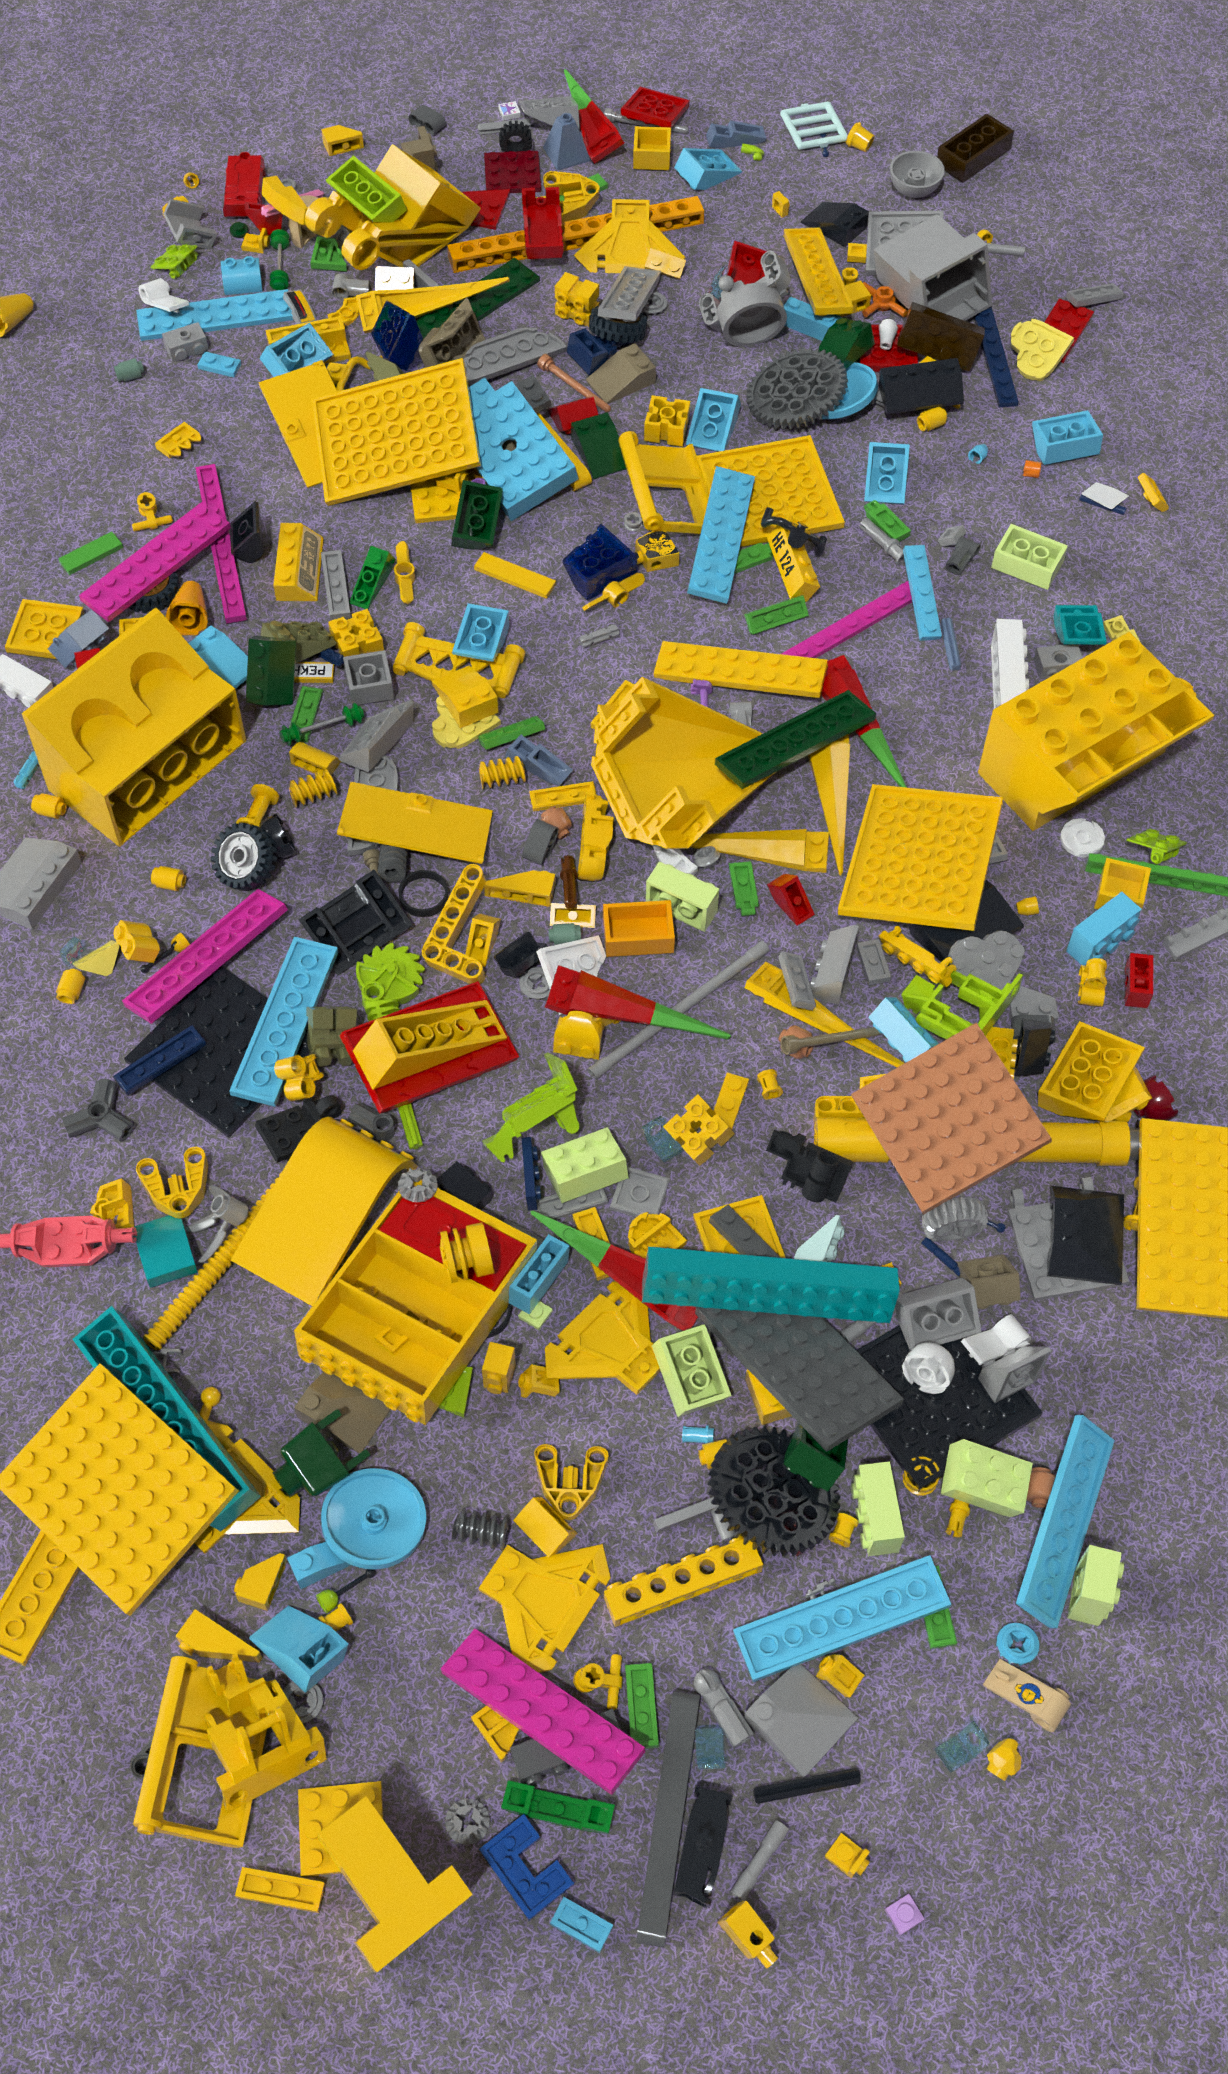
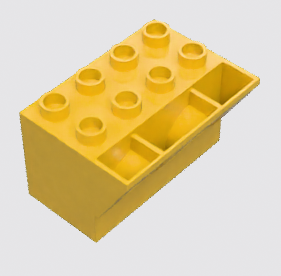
M157 608L150 611L22 713L48 790L55 796L63 798L67 806L119 847L246 742L235 688L209 669L205 661Z
M1127 632L993 709L978 774L1000 797H1003L1007 805L1034 831L1165 753L1168 746L1210 722L1215 715L1130 632Z

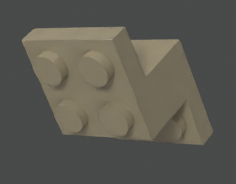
M425 126L417 127L418 140L401 143V149L435 171H438L437 162L434 160V157L437 156L435 145H432L431 134L427 133Z

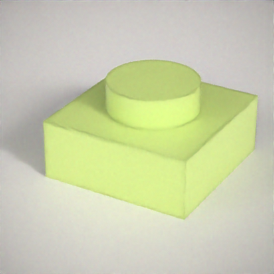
M539 1301L530 1314L521 1311L518 1318L540 1330L553 1312V1309Z

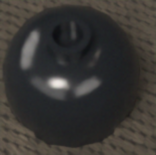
M276 813L263 820L259 827L264 829L270 835L269 838L275 842L273 847H276L277 853H274L273 856H276L277 859H283L295 854L296 848L288 830H285L282 825L284 824Z

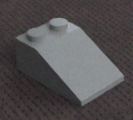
M1049 1347L1011 1349L1003 1355V1358L997 1361L992 1359L982 1366L978 1379L993 1402L996 1403L1037 1382L1051 1353V1349Z

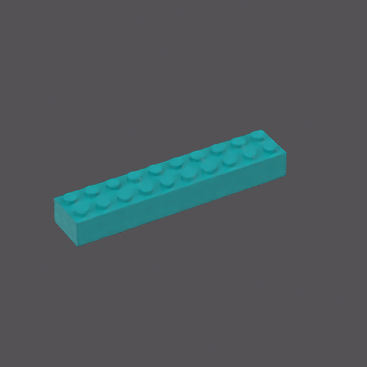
M648 1247L642 1278V1302L877 1323H890L900 1292L898 1268Z
M110 1306L73 1338V1341L94 1369L99 1364L106 1367L239 1490L210 1526L221 1532L261 1497L124 1314Z

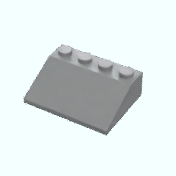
M25 837L0 870V916L33 930L82 864L78 850L59 841Z

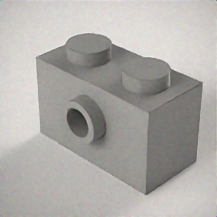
M198 322L162 333L164 347L172 362L184 360L186 357L202 354L209 350L206 336Z

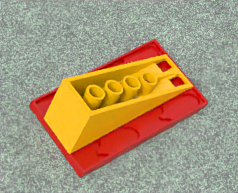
M479 981L345 1030L340 1034V1038L343 1044H345V1048L355 1064L363 1083H365V1087L375 1103L379 1114L440 1092L447 1087L479 1077L486 1072L501 1068L519 1058L515 1047Z

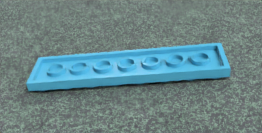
M288 289L190 302L188 306L179 308L180 312L178 313L169 312L157 307L136 310L141 341L162 338V333L197 322L203 332L293 320L292 310L283 299L284 292H287Z
M716 466L687 590L688 594L727 604L755 476Z
M294 936L229 1090L230 1095L276 1107L286 1080H280L276 1076L274 1071L275 1063L277 1060L297 1055L308 1028L306 1007L317 1006L337 957L338 947Z
M1075 1415L1016 1601L1018 1606L1049 1628H1058L1115 1441L1084 1415Z
M929 1555L733 1629V1633L752 1682L947 1609L951 1607V1602Z

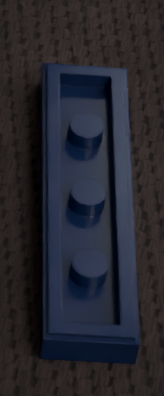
M191 1025L113 1076L114 1080L128 1096L204 1047L206 1042L194 1026Z

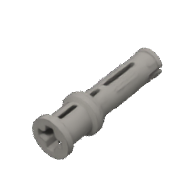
M869 518L863 519L860 523L862 525H859V528L882 546L884 553L887 556L893 557L896 560V564L899 566L904 564V548L900 545V542L897 539H891Z

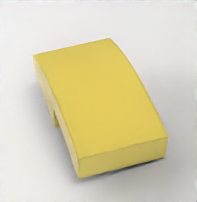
M1122 615L1103 622L1104 630L1112 641L1130 632L1140 642L1135 630H1129Z

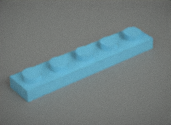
M925 545L904 546L903 554L920 641L941 639L942 633Z

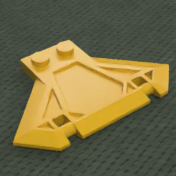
M612 199V219L574 254V257L589 272L597 273V268H604L605 273H621L624 266L646 269L644 266L650 248L681 259L686 258L649 220L650 200ZM598 258H605V261H598Z
M612 1281L607 1286V1289L611 1292L608 1297L599 1294L557 1335L562 1342L557 1346L550 1342L545 1347L546 1380L617 1378L638 1395L661 1371L652 1348L653 1343L650 1340L648 1307L617 1282ZM618 1300L622 1302L619 1306L615 1304ZM570 1348L572 1352L568 1355L565 1352Z
M228 1425L208 1426L261 1497L221 1532L209 1525L194 1544L206 1554L225 1535L299 1533L300 1497L295 1494L289 1498L282 1491V1487L273 1476V1470L241 1438L236 1443H233L229 1439L233 1430ZM274 1498L280 1503L276 1508L270 1503Z
M603 1544L554 1554L552 1557L545 1556L536 1559H530L507 1545L480 1585L479 1591L502 1605L512 1655L538 1673L553 1670L557 1661L551 1657L556 1649L561 1652L565 1651L600 1596L594 1590L598 1583L606 1586L611 1577ZM584 1573L590 1576L585 1584L580 1581ZM541 1640L547 1642L543 1650L537 1648Z

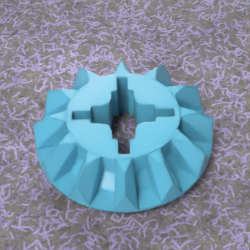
M1007 1624L997 1635L996 1646L1000 1651V1656L1006 1658L1009 1664L1016 1663L1021 1666L1028 1662L1031 1663L1039 1652L1037 1635L1030 1627L1024 1624ZM1012 1639L1016 1642L1025 1640L1021 1647L1022 1650L1019 1648L1010 1649L1013 1644Z

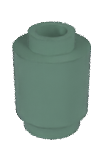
M136 358L120 362L117 366H114L119 382H128L141 378V373H144L141 361L137 362Z
M574 923L553 924V929H548L549 942H554V945L581 939L580 925H574Z

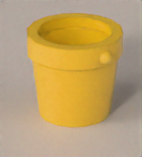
M860 122L855 123L848 134L846 145L867 152L874 141L875 135L862 127Z

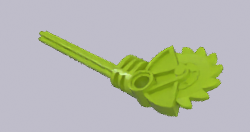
M390 943L382 951L379 946H375L372 957L364 954V963L357 962L356 980L362 992V1005L368 1015V1021L401 1010L398 1008L399 1005L411 1001L419 994V988L414 984H423L419 973H423L425 968L416 962L420 959L419 955L407 953L408 946L394 949V944ZM411 1103L398 1107L409 1149L422 1147L423 1143Z

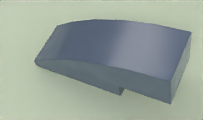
M731 120L728 126L711 123L706 134L709 147L713 148L742 146L743 143L754 145L766 140L763 126Z
M520 735L511 744L505 757H510L512 762L514 757L518 756L523 762L524 769L558 786L573 772L572 768L540 743L535 746L523 735Z

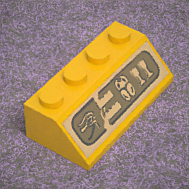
M280 523L273 585L276 601H318L321 552L323 550L324 538L302 523Z

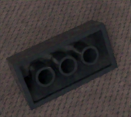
M958 358L880 368L878 386L886 414L964 404L962 371Z

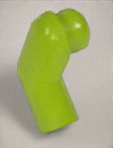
M742 144L741 153L753 155V160L762 161L764 151L755 145Z

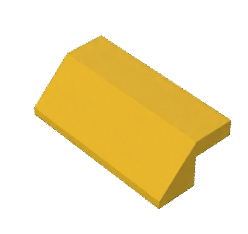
M341 316L265 330L268 345L310 323L333 353V356L325 361L324 364L351 359Z

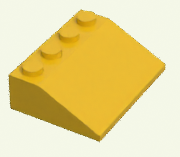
M1079 1021L1038 1091V1107L1061 1116L1105 1121L1145 1047Z

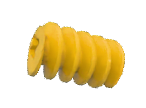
M518 756L514 757L513 762L510 757H506L505 764L500 758L497 760L496 765L493 760H489L488 767L483 761L480 762L479 775L482 789H484V783L486 782L489 788H492L493 781L496 782L498 787L501 786L502 780L505 781L506 785H509L510 778L514 780L515 784H518L519 777L522 778L523 782H526L523 762Z
M327 769L323 770V777L319 772H316L315 779L311 775H307L306 782L302 777L298 778V785L294 780H290L289 792L295 808H297V801L299 800L303 806L306 805V798L311 803H314L315 795L319 800H322V793H325L329 798L331 797V790L337 795L335 782Z

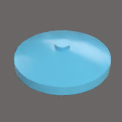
M854 362L846 369L848 388L845 389L846 394H843L844 399L839 400V406L833 405L834 411L828 410V416L821 415L822 419L846 417L867 406L873 400L878 390L875 372L870 367L861 363Z
M377 1468L352 1472L348 1477L335 1484L326 1495L321 1512V1529L329 1548L341 1560L363 1569L388 1568L408 1558L420 1544L426 1525L425 1504L416 1487L406 1478L395 1472Z

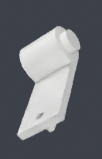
M161 278L139 286V294L145 304L176 313L180 312L179 308L189 305V301L169 295V285Z
M1010 1314L1001 1319L992 1329L964 1338L961 1342L970 1352L969 1356L971 1358L974 1357L978 1364L982 1365L992 1359L996 1360L1003 1357L1011 1349L1019 1350L1023 1347H1030L1029 1341L1031 1337L1016 1318Z

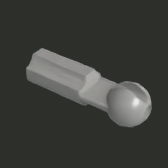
M710 1669L700 1670L694 1678L696 1691L705 1700L732 1747L740 1746L753 1737L754 1733L722 1686L718 1674Z

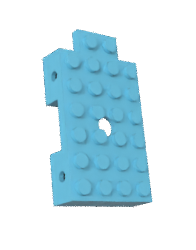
M486 378L469 387L481 466L475 468L487 485L503 488L500 507L510 521H513L578 480L575 465L512 381L496 391ZM507 440H515L517 442L516 449L511 452L503 450L502 445Z

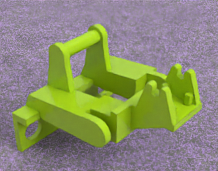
M953 971L950 977L953 980L952 983L960 987L958 997L979 1007L980 1019L978 1025L986 1036L1019 992L1023 975L1019 973L1011 984L1007 982L1002 990L970 973L968 976H965L957 971ZM916 975L902 992L901 996L904 1006L908 1010L912 1009L915 1014L920 1012L915 1018L919 1026L944 1039H948L973 1025L951 1013V1007L939 1001L942 997L943 985L939 984L935 989V985Z
M548 1052L545 1053L544 1056L553 1078L506 1107L502 1111V1118L505 1121L497 1134L482 1140L483 1145L502 1163L505 1162L504 1155H508L510 1159L514 1157L512 1137L516 1136L518 1138L522 1136L520 1132L529 1130L552 1114L557 1120L558 1125L568 1133L574 1134L579 1130V1123L573 1104L577 1087L564 1060Z

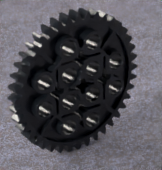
M763 1426L760 1431L757 1427H754L751 1432L748 1429H745L742 1434L737 1432L716 1453L715 1459L710 1465L712 1469L708 1473L711 1476L708 1485L712 1486L708 1493L715 1496L711 1504L719 1505L715 1510V1514L724 1515L720 1520L721 1523L729 1522L727 1531L735 1529L734 1538L737 1539L743 1536L744 1545L750 1541L753 1542V1550H756L758 1546H762L763 1554L771 1549L773 1556H776L779 1551L783 1557H786L789 1552L793 1556L799 1551L803 1554L808 1548L812 1550L816 1544L819 1545L834 1527V1521L838 1518L836 1512L840 1509V1506L837 1504L840 1496L835 1494L839 1487L833 1485L827 1492L822 1488L810 1486L808 1479L800 1474L796 1475L790 1472L784 1465V1459L794 1433L787 1437L785 1429L778 1434L776 1427H773L769 1432L766 1426Z

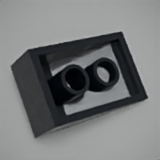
M822 202L801 223L809 228H821L825 237L846 247L848 243H851L867 228L869 211L855 203Z

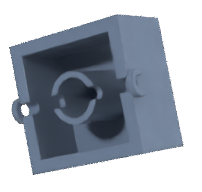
M91 609L67 627L58 638H53V643L48 650L64 668L71 663L75 666L74 653L97 648V645L106 638L104 634L109 628Z

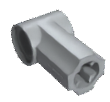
M337 274L334 277L331 293L334 298L356 296L370 292L371 284L369 280L350 279L345 274Z
M751 701L729 702L731 719L752 728Z

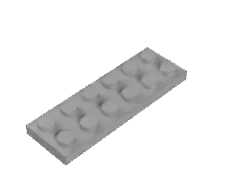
M624 266L599 306L598 316L604 317L607 320L616 318L622 319L625 322L636 321L661 279V271Z

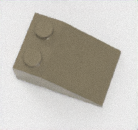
M635 343L616 352L586 379V382L604 402L609 404L655 384L656 367Z

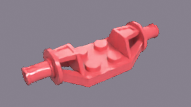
M94 1216L43 1218L24 1225L15 1223L11 1233L0 1234V1249L11 1248L15 1257H24L42 1267L92 1266L107 1253H113L116 1243H135L137 1238H133V1236H137V1230L135 1227L116 1228L112 1219L102 1220ZM102 1242V1246L94 1248V1243ZM26 1246H27V1247H32L33 1251H32V1250H26V1249H25Z

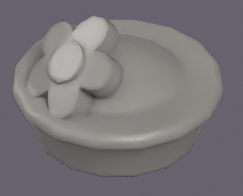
M712 846L703 847L695 853L694 864L698 867H704V869L711 868L717 864L716 861L720 857V852Z

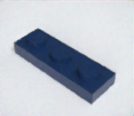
M525 1137L521 1139L528 1211L538 1210L537 1200H541L540 1185L536 1186L535 1180H540L539 1166H534V1161L538 1160L537 1146H532L531 1137Z

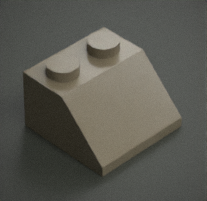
M1004 1254L957 1262L960 1278L963 1277L974 1286L978 1309H985L990 1305L996 1304L1009 1305L1014 1301L1021 1300L1019 1273Z

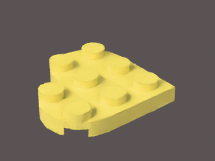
M1031 319V321L1024 323L1019 322L1011 333V348L1018 353L1017 370L1025 378L1036 381H1043L1054 371L1074 342V337L1036 319Z
M440 696L436 699L439 717L432 722L433 737L444 748L460 749L477 740L479 735L488 733L501 725V720L494 714L460 729Z

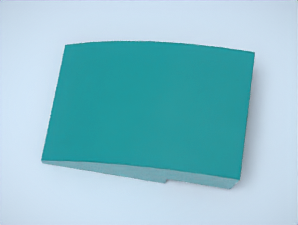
M1097 605L1055 606L1053 615L1054 625L1062 644L1106 645L1107 640L1102 614L1098 613Z
M168 1215L134 1226L137 1230V1236H135L137 1238L136 1244L150 1288L198 1273L182 1218L178 1219Z

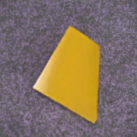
M122 1178L100 1186L96 1195L97 1201L92 1206L90 1214L102 1220L112 1219L113 1222L115 1216L118 1215L117 1223L115 1224L116 1228L134 1227L131 1186Z

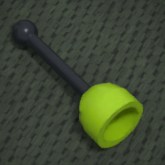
M367 1569L365 1574L337 1592L327 1589L317 1594L316 1599L324 1612L327 1614L337 1606L340 1595L365 1579L373 1578L376 1575V1570Z

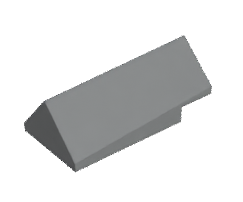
M409 700L369 717L338 759L343 763L369 772L412 725L414 702Z

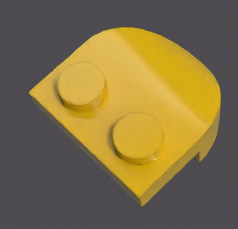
M570 1011L567 1016L563 1018L560 1016L554 1033L553 1052L599 1060L603 1034L602 1024H597L591 1014L582 1011Z
M648 1212L642 1213L629 1226L628 1245L630 1252L645 1259L648 1247L681 1249L687 1244V1240L671 1224V1219L662 1213L659 1215L649 1214Z

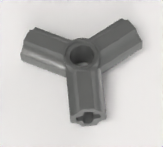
M109 1079L96 1081L92 1101L88 1107L62 1118L69 1138L94 1128L104 1130L120 1142L126 1140L131 1135L134 1128L133 1123L112 1110L117 1089L116 1082Z

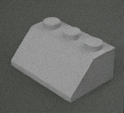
M852 925L830 931L828 940L823 939L820 952L824 954L822 958L817 959L815 967L818 975L817 977H812L810 984L815 999L839 1005L854 953L859 926Z
M963 1277L898 1295L895 1305L897 1320L910 1351L921 1343L931 1342L940 1345L981 1333L974 1286Z

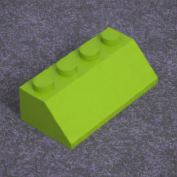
M354 155L326 179V182L373 222H394L407 211L401 194Z

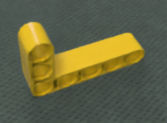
M469 864L463 869L422 948V956L428 966L469 984L477 981L480 984L484 982L486 975L483 966L478 960L452 948L486 883L484 873L477 864ZM479 875L476 880H469L471 876ZM469 894L468 898L464 900L459 899L461 895ZM453 913L459 914L457 918L449 919ZM442 933H449L446 938H439ZM438 952L437 957L429 958L431 953ZM452 961H459L455 967H449ZM473 969L479 970V972L476 975H469L470 971H472Z

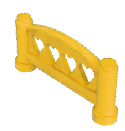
M408 622L405 625L403 631L404 638L393 664V672L396 675L404 676L409 671L432 681L456 671L468 661L471 667L478 673L487 666H490L494 677L486 680L497 697L504 699L509 695L519 664L523 662L526 652L522 647L510 644L506 646L504 654L498 653L494 662L453 655L452 650L455 643L424 637L425 629L423 626L415 622ZM428 652L430 653L433 661L432 665L426 666L424 663H416L423 655ZM450 657L453 665L452 670L436 667L441 661Z

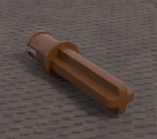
M566 855L564 859L561 858L560 860L562 868L560 878L563 880L565 907L567 909H575L577 907L575 879L578 874L575 870V859L570 855Z

